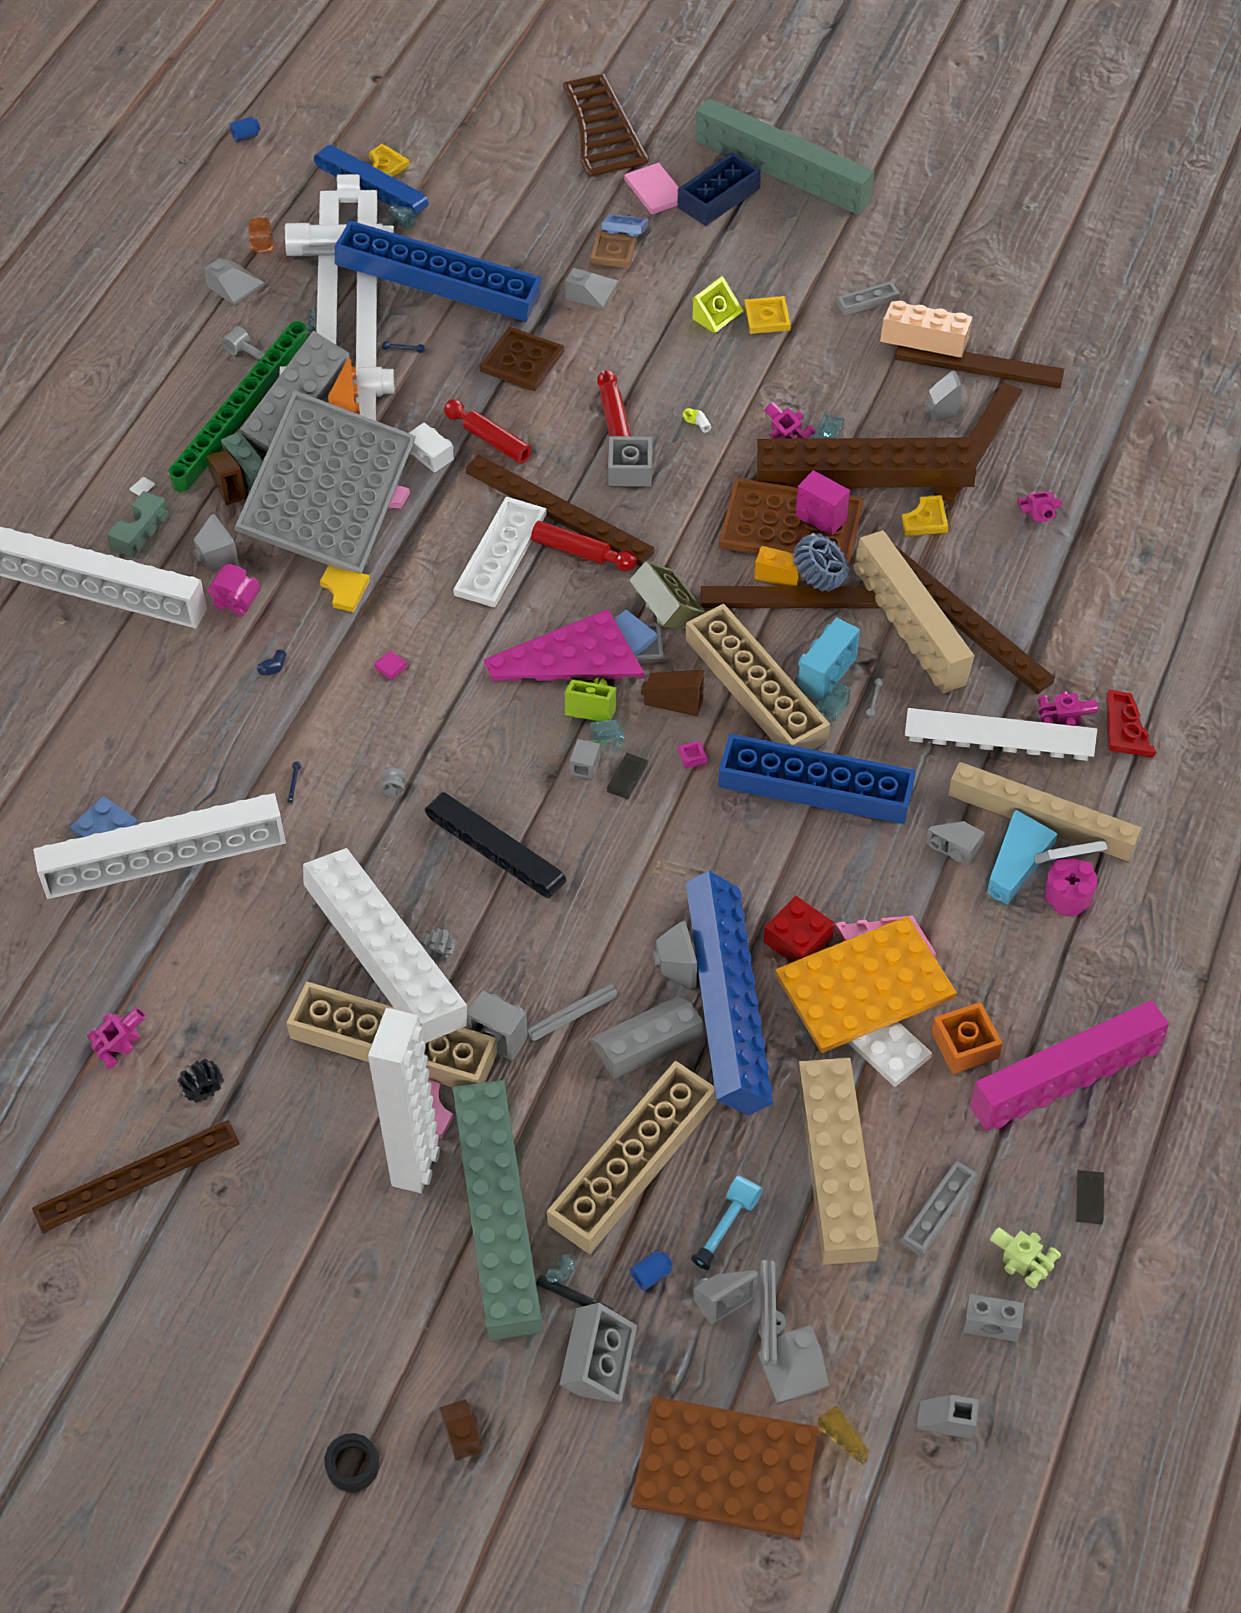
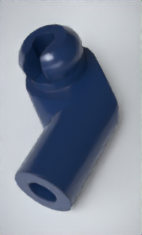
M277 650L273 659L259 663L257 666L258 673L260 675L279 673L287 656L286 652Z

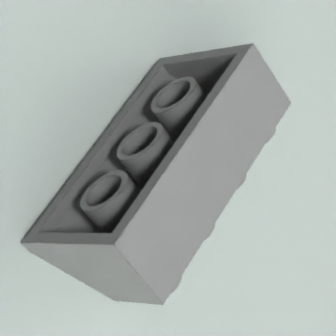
M677 996L589 1038V1041L614 1080L703 1037V1020L691 1002Z

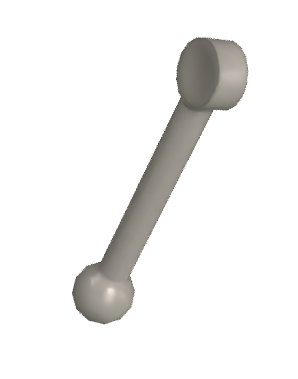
M876 678L874 681L876 685L870 708L866 711L868 718L875 717L874 708L880 686L883 685L881 678Z

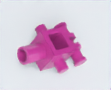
M774 402L770 403L764 410L772 419L771 429L773 431L769 434L771 439H804L816 433L811 425H808L805 430H801L802 422L800 420L804 416L800 411L793 414L787 408L782 412Z
M1049 491L1027 494V498L1017 499L1018 507L1021 509L1022 514L1028 513L1032 520L1038 523H1044L1056 518L1055 508L1062 507L1061 499H1055L1054 493Z
M1062 691L1058 696H1054V703H1049L1047 695H1042L1037 699L1040 704L1038 708L1040 720L1043 723L1054 724V722H1057V724L1077 726L1081 725L1082 715L1098 713L1096 699L1079 702L1077 693L1068 694L1067 691Z
M135 1007L125 1017L112 1015L111 1013L103 1017L105 1023L87 1034V1038L93 1043L92 1049L97 1052V1057L105 1062L107 1069L113 1068L118 1063L117 1059L112 1055L114 1052L130 1054L134 1050L132 1044L140 1038L135 1028L146 1019L141 1009Z

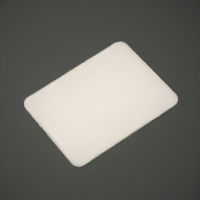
M142 477L129 490L140 495L143 491L148 492L155 486V483Z

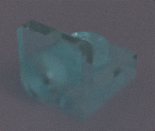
M831 680L828 683V691L815 707L824 717L835 722L849 704L850 689L844 684Z
M617 719L590 722V740L595 743L614 741L616 751H621V742H625L624 730L619 728Z

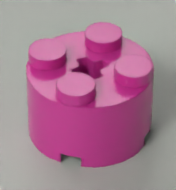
M225 564L224 567L220 568L207 591L214 599L213 604L218 609L224 610L229 608L236 615L244 616L261 590L259 582L254 577L252 579L247 577L246 570L236 565Z
M1058 859L1054 862L1047 876L1044 898L1047 903L1054 907L1057 913L1074 916L1081 914L1083 910L1091 906L1097 886V876L1092 864L1077 859Z

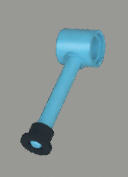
M740 1175L734 1179L726 1196L728 1200L732 1201V1204L704 1248L701 1247L697 1254L692 1255L691 1260L694 1264L705 1270L710 1269V1262L714 1257L713 1252L741 1208L751 1211L755 1207L761 1196L762 1187Z

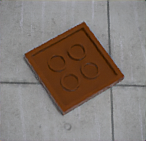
M509 326L480 364V372L536 391L564 353V346Z

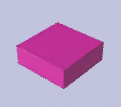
M390 650L374 663L377 671L392 680L407 668V662Z
M700 741L678 746V753L685 769L707 763V756Z

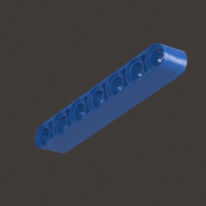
M327 145L314 156L315 164L321 170L335 177L337 175L358 174L360 190H377L378 200L410 217L418 215L429 204L427 197L422 192L333 145Z

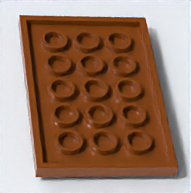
M735 478L719 539V548L759 554L761 546L794 553V548L803 537L812 533L816 535L822 534L823 537L828 536L831 542L835 541L837 547H841V552L846 554L844 558L849 562L847 566L850 567L864 498L849 496L847 520L831 536L796 517L797 487Z
M653 1396L631 1507L801 1540L818 1427Z

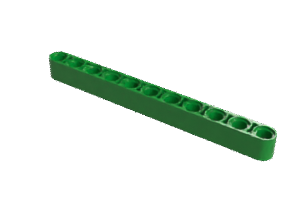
M294 321L287 326L171 465L169 477L175 491L184 492L192 486L208 466L206 456L221 451V439L235 434L279 378L280 367L287 366L307 340L308 334L305 323Z

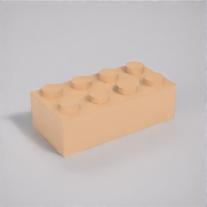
M891 301L883 319L880 342L962 358L969 340L972 317L964 313H950L944 309L935 310L926 308L923 305L914 306L903 301Z

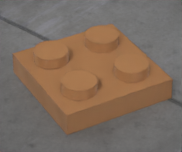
M597 231L590 264L630 269L637 236Z

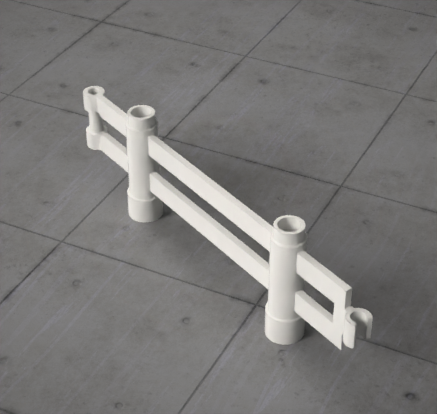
M358 174L337 175L336 191H320L319 225L285 223L287 256H302V247H335L347 225L339 224V203L358 202V223L394 233V226L377 224V190H360ZM318 255L316 333L336 344L338 265H335V255ZM357 271V379L353 380V385L357 384L358 386L356 402H359L360 415L376 421V397L395 393L394 369L376 367L377 277ZM287 366L280 367V375ZM330 391L323 399L324 402L329 403L328 395Z

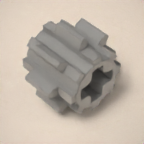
M439 928L432 930L430 935L426 934L423 943L425 945L424 949L431 959L443 961V959H447L448 955H452L455 946L452 934L445 929Z

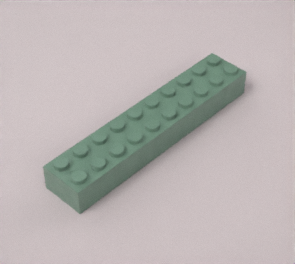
M710 98L696 110L695 142L726 156L734 152L759 168L762 172L857 215H860L871 203L874 180L873 170Z
M504 1080L453 1087L488 1341L542 1333V1319Z

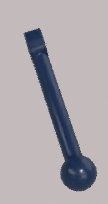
M387 341L382 343V348L385 350L397 348L417 350L419 353L425 351L423 344L410 346L389 344Z
M298 761L292 764L294 771L288 797L289 803L293 802L298 770L301 769V763Z

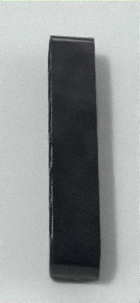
M441 792L425 807L426 815L434 823L543 897L551 898L566 883V877L561 870L447 793Z

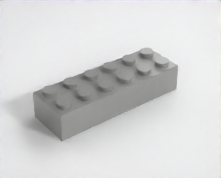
M313 331L241 427V433L249 444L267 454L293 391L295 390L323 401L334 386L345 362L349 358V352Z

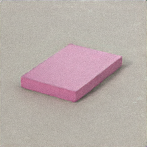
M660 163L624 174V180L651 215L677 206L679 187Z

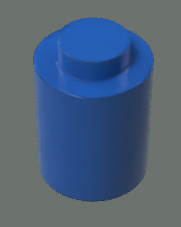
M252 116L229 123L235 142L257 136L260 130L258 120Z
M655 1250L630 1267L629 1272L639 1288L645 1291L671 1273L670 1266H672V1261L665 1252L660 1253L658 1250Z

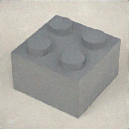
M609 436L608 486H652V437Z
M484 991L480 993L467 1011L468 1029L496 1037L497 1054L513 1061L528 1039L526 1012L518 1005H510L504 1002L498 995L488 994Z

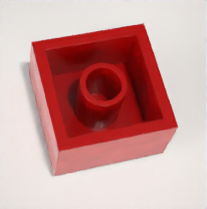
M795 895L765 926L763 943L792 963L821 951L833 939L835 922Z

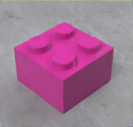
M812 471L798 485L796 517L832 536L847 520L850 490Z

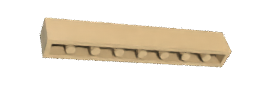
M959 762L951 778L948 794L950 797L1012 819L1013 813L1018 810L1058 833L1057 836L1079 844L1104 840L1108 850L1101 852L1130 862L1142 827Z

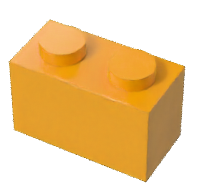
M761 546L755 561V580L779 586H799L802 575L796 571L797 566L793 563L795 560L792 556L793 553Z

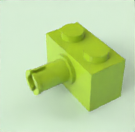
M596 678L593 683L571 680L565 691V715L609 723L616 711V687L608 686L607 682L602 678L599 684V678Z

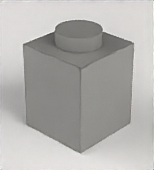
M577 739L570 759V775L593 780L601 758L600 744L589 740Z

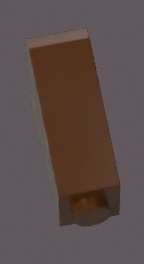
M223 450L207 455L209 472L225 505L246 499L241 468L229 452Z
M704 670L650 673L648 681L643 682L641 695H644V705L698 717L704 699Z

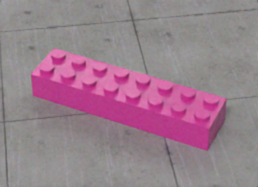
M1150 1000L976 1081L970 1108L986 1131L993 1128H1002L1009 1120L1016 1117L1018 1119L1023 1118L1031 1110L1037 1107L1044 1108L1052 1100L1060 1096L1065 1098L1079 1087L1092 1085L1098 1078L1112 1076L1118 1069L1124 1066L1131 1067L1139 1059L1147 1055L1148 1057L1156 1055L1161 1050L1169 1023L1155 1003Z

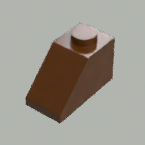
M466 1399L440 1407L439 1410L455 1461L481 1453V1440Z

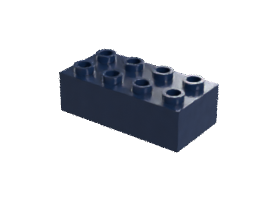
M731 152L678 189L677 208L704 226H707L760 189L761 170L734 152Z

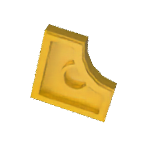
M383 143L369 152V159L374 163L373 167L392 177L410 166L409 159Z
M942 495L920 497L918 507L910 513L902 514L901 517L904 536L948 533L949 527Z
M328 565L320 580V584L333 594V608L354 613L370 582V575L342 570Z

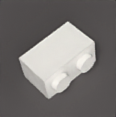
M422 423L409 432V434L416 436L410 454L434 473L454 460V448L451 441L443 438L434 428Z

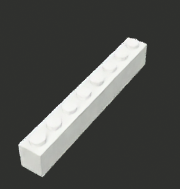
M907 708L904 736H909V741L923 742V738L933 739L932 744L946 745L947 741H956V746L970 748V743L980 744L979 749L993 750L994 746H1001L1004 752L1017 753V748L1027 749L1026 754L1040 755L1041 751L1050 752V757L1064 758V754H1074L1073 759L1088 761V756L1094 757L1097 728Z

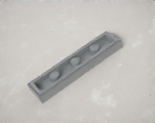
M955 1160L901 1238L900 1243L924 1257L978 1178V1173Z

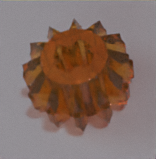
M262 217L251 219L248 227L251 247L255 252L271 250L274 240L269 219Z

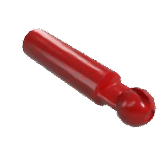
M602 371L597 376V384L601 392L600 398L609 436L631 437L621 392L617 385V377L612 371Z
M456 399L449 400L445 404L444 414L451 420L461 419L465 430L512 460L523 464L530 457L532 452L531 445L475 410L467 413L464 410V405Z
M539 520L533 526L531 533L532 542L601 565L609 561L615 563L617 568L623 572L631 571L636 566L637 558L630 550L616 552L610 549L609 543Z

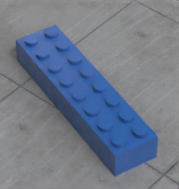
M729 733L719 769L718 787L905 824L916 770Z

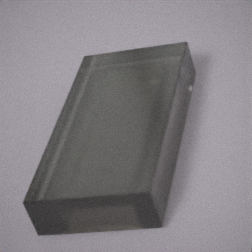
M626 752L607 786V792L629 800L648 766V760Z
M1077 1170L1076 1222L1103 1224L1104 1173Z

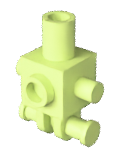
M998 1227L990 1241L1005 1250L1002 1261L1007 1264L1004 1267L1007 1273L1013 1275L1017 1271L1025 1277L1028 1272H1031L1030 1276L1025 1278L1026 1284L1031 1288H1036L1038 1286L1037 1283L1048 1276L1047 1271H1052L1055 1267L1054 1262L1061 1257L1060 1252L1053 1247H1050L1048 1253L1043 1255L1041 1253L1043 1245L1038 1243L1041 1238L1034 1232L1028 1236L1023 1231H1020L1014 1238Z

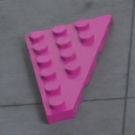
M609 609L483 659L492 681H520V678H535L536 681L571 680V677H586L587 680H595L596 678H599V680L601 678L604 680L608 678L619 680L622 677L644 678V672Z

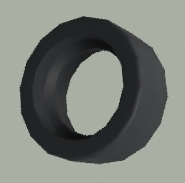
M357 1433L343 1434L334 1439L327 1447L324 1456L325 1470L330 1482L339 1490L346 1492L360 1491L368 1487L375 1480L379 1471V1457L373 1442L366 1436ZM348 1448L362 1449L368 1456L369 1463L367 1469L356 1477H344L335 1468L337 1456Z

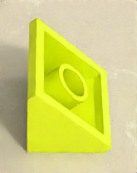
M723 276L693 297V320L714 333L743 312Z

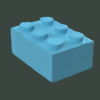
M837 617L831 625H826L822 636L813 641L808 653H804L798 661V666H800L797 675L798 688L803 694L820 703L824 700L857 659L859 628Z

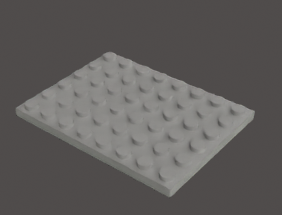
M294 390L235 525V531L329 566L362 574L416 436Z

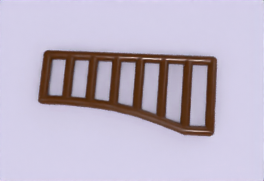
M604 74L563 83V88L570 100L578 122L581 144L580 162L587 176L592 177L649 162L643 146ZM598 82L602 85V87L575 93L572 89ZM607 94L608 96L606 99L579 104L578 102L580 99ZM611 105L614 110L583 116L582 113ZM615 117L620 119V122L589 129L586 128V124ZM620 129H625L626 134L588 142V137ZM626 141H631L633 144L632 146L588 155V150ZM637 153L639 156L638 158L592 168L590 165L593 162Z

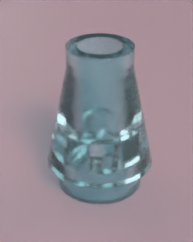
M397 204L390 206V215L402 227H411L415 224L416 214L414 210Z

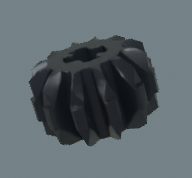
M203 1059L201 1062L196 1060L191 1066L187 1065V1069L180 1073L181 1077L177 1080L184 1097H187L189 1101L193 1100L197 1103L201 1099L206 1101L209 1096H214V1092L220 1090L221 1084L224 1082L221 1070L217 1064Z

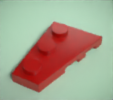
M1109 689L1106 694L1108 750L1153 758L1156 751L1154 746H1151L1149 743L1147 729L1143 728L1139 719L1141 715L1132 693Z

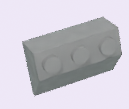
M600 1303L576 1308L560 1386L581 1397L621 1403L637 1325Z

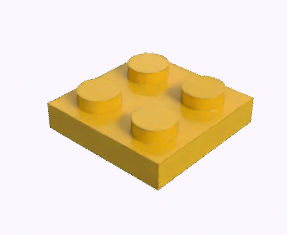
M785 296L744 299V308L750 334L791 331Z

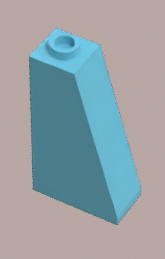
M1016 810L1013 813L992 871L987 893L994 899L1008 905L1040 864L1035 862V854L1052 850L1058 833Z

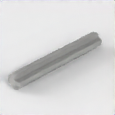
M608 984L527 1028L529 1037L532 1041H536L614 999L617 996L616 989L612 984Z
M763 1260L760 1265L762 1364L775 1365L777 1362L775 1262Z

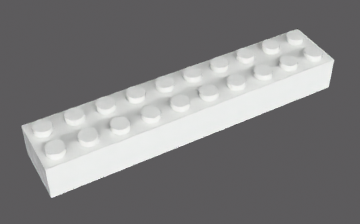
M0 527V576L192 628H197L207 611L200 579L177 574L173 571L158 569L154 566L139 564L132 560H124L113 555H105L90 549L75 547L71 544L56 542L52 539L37 537L30 533H22L11 528Z
M273 793L247 800H238L221 806H213L199 811H190L186 814L165 817L156 821L143 822L130 827L117 828L104 833H95L78 839H69L65 842L48 844L33 850L37 872L47 899L286 844L276 796Z
M347 848L303 864L305 888L393 1007L399 1011L419 1015L420 1027H423L422 1041L427 1043L467 1025V1004Z
M386 1008L368 1058L390 1180L393 1187L422 1194L424 1186L429 1185L431 1181L432 1163L437 1162L440 1154V1147L437 1146L439 1135L435 1133L437 1122L434 1121L435 1109H432L433 1096H430L431 1083L428 1082L429 1069H426L427 1055H424L425 1041H422L423 1027H420L419 1015Z

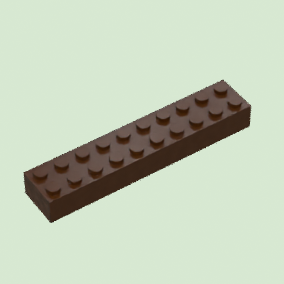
M974 437L757 439V481L798 488V485L812 471H815L845 488L974 487L976 475Z

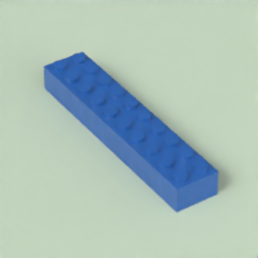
M351 220L347 223L335 245V265L526 322L540 295L541 277Z
M708 870L686 882L716 1100L749 1116L772 1105L773 1101L771 1095L772 1087L768 1075L769 1066L764 1050L765 1042L761 1031L762 1021L758 1012V997L754 986L755 977L751 967L752 958L748 948V934L744 922L745 914L741 903L742 894L736 885Z

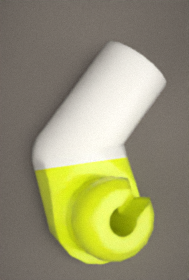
M691 408L683 411V417L686 422L699 425L702 432L705 433L711 430L712 426L702 411L692 410Z

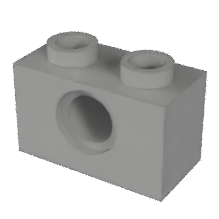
M969 1294L965 1310L963 1333L1018 1342L1022 1329L1024 1303Z

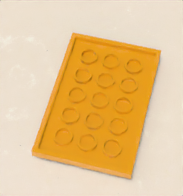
M909 916L775 969L778 981L821 1054L956 998L957 995L956 990Z

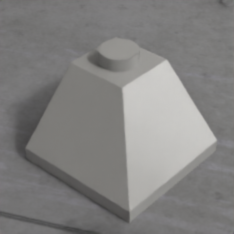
M219 258L204 268L207 286L232 305H236L264 286L262 280L238 263Z
M573 268L565 280L566 299L603 310L618 286L619 281Z
M215 514L211 515L194 539L196 549L193 552L198 562L202 561L208 569L220 570L225 564L240 567L234 540Z
M683 921L656 940V950L652 951L654 964L659 965L662 975L690 990L696 989L697 960L686 922Z
M753 1270L716 1274L710 1279L704 1278L693 1288V1300L709 1323L713 1325L756 1298L758 1274Z
M811 1325L785 1333L777 1339L776 1364H762L777 1405L829 1388L821 1348ZM760 1351L758 1352V1357L762 1364V1356Z

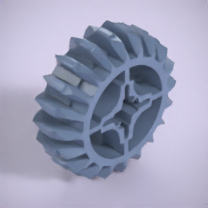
M812 533L803 537L794 548V553L792 554L795 559L793 563L797 566L796 571L801 573V578H805L807 584L811 583L814 589L819 588L821 591L826 590L829 592L841 586L848 577L850 569L847 566L848 560L844 558L846 554L840 550L841 547H837L835 541L831 542L828 536L823 537L822 534L816 535Z

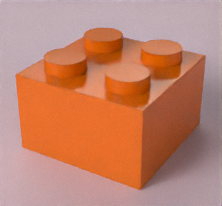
M981 1002L934 1017L931 1033L952 1074L999 1059L1003 1043Z

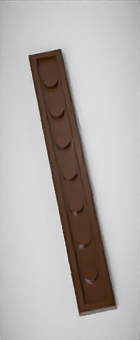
M899 345L896 353V360L1061 388L1064 368L964 351L961 358Z
M1003 382L969 437H974L976 467L1022 394L1021 388ZM937 487L934 496L942 495L943 501L954 504L964 487Z
M701 586L702 608H716L722 604H725L727 608H881L875 600L876 594L874 591H868L865 586H839L829 592L826 590L821 591L819 588L814 589L813 586Z
M229 1120L36 1205L32 1207V1210L42 1233L238 1146L240 1143Z

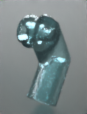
M313 308L308 312V323H305L307 334H311L317 327V309Z
M564 1254L562 1259H558V1265L561 1266L559 1269L548 1270L546 1277L549 1282H565L576 1268V1262L569 1254Z

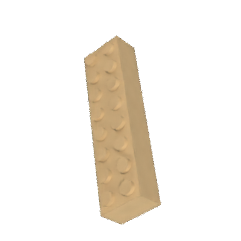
M884 530L860 537L856 550V560L853 565L854 571L857 576H860L867 590L874 591L878 606L882 607L888 620L897 628L900 637L904 638L909 645L910 651L919 659L922 668L931 676L934 685L938 686L942 693L966 686L974 659L972 651Z
M725 604L686 623V641L773 742L814 750L829 741L830 723Z
M306 981L287 1020L289 1037L369 1062L368 1054L385 1009L395 1008ZM461 1028L425 1043L424 1055H427L426 1069H429L428 1079L449 1087L486 1082L498 1053L496 1037Z
M851 1058L799 1061L797 1077L823 1265L877 1261L879 1244Z
M674 1061L547 1210L548 1226L588 1254H591L716 1104L715 1086L677 1061Z

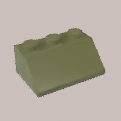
M645 561L629 580L635 587V593L645 600V606L657 616V622L665 628L679 629L686 626L688 621L706 613L673 569Z

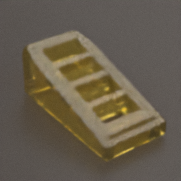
M835 1406L818 1417L817 1426L860 1464L863 1465L867 1462L869 1450L839 1407Z

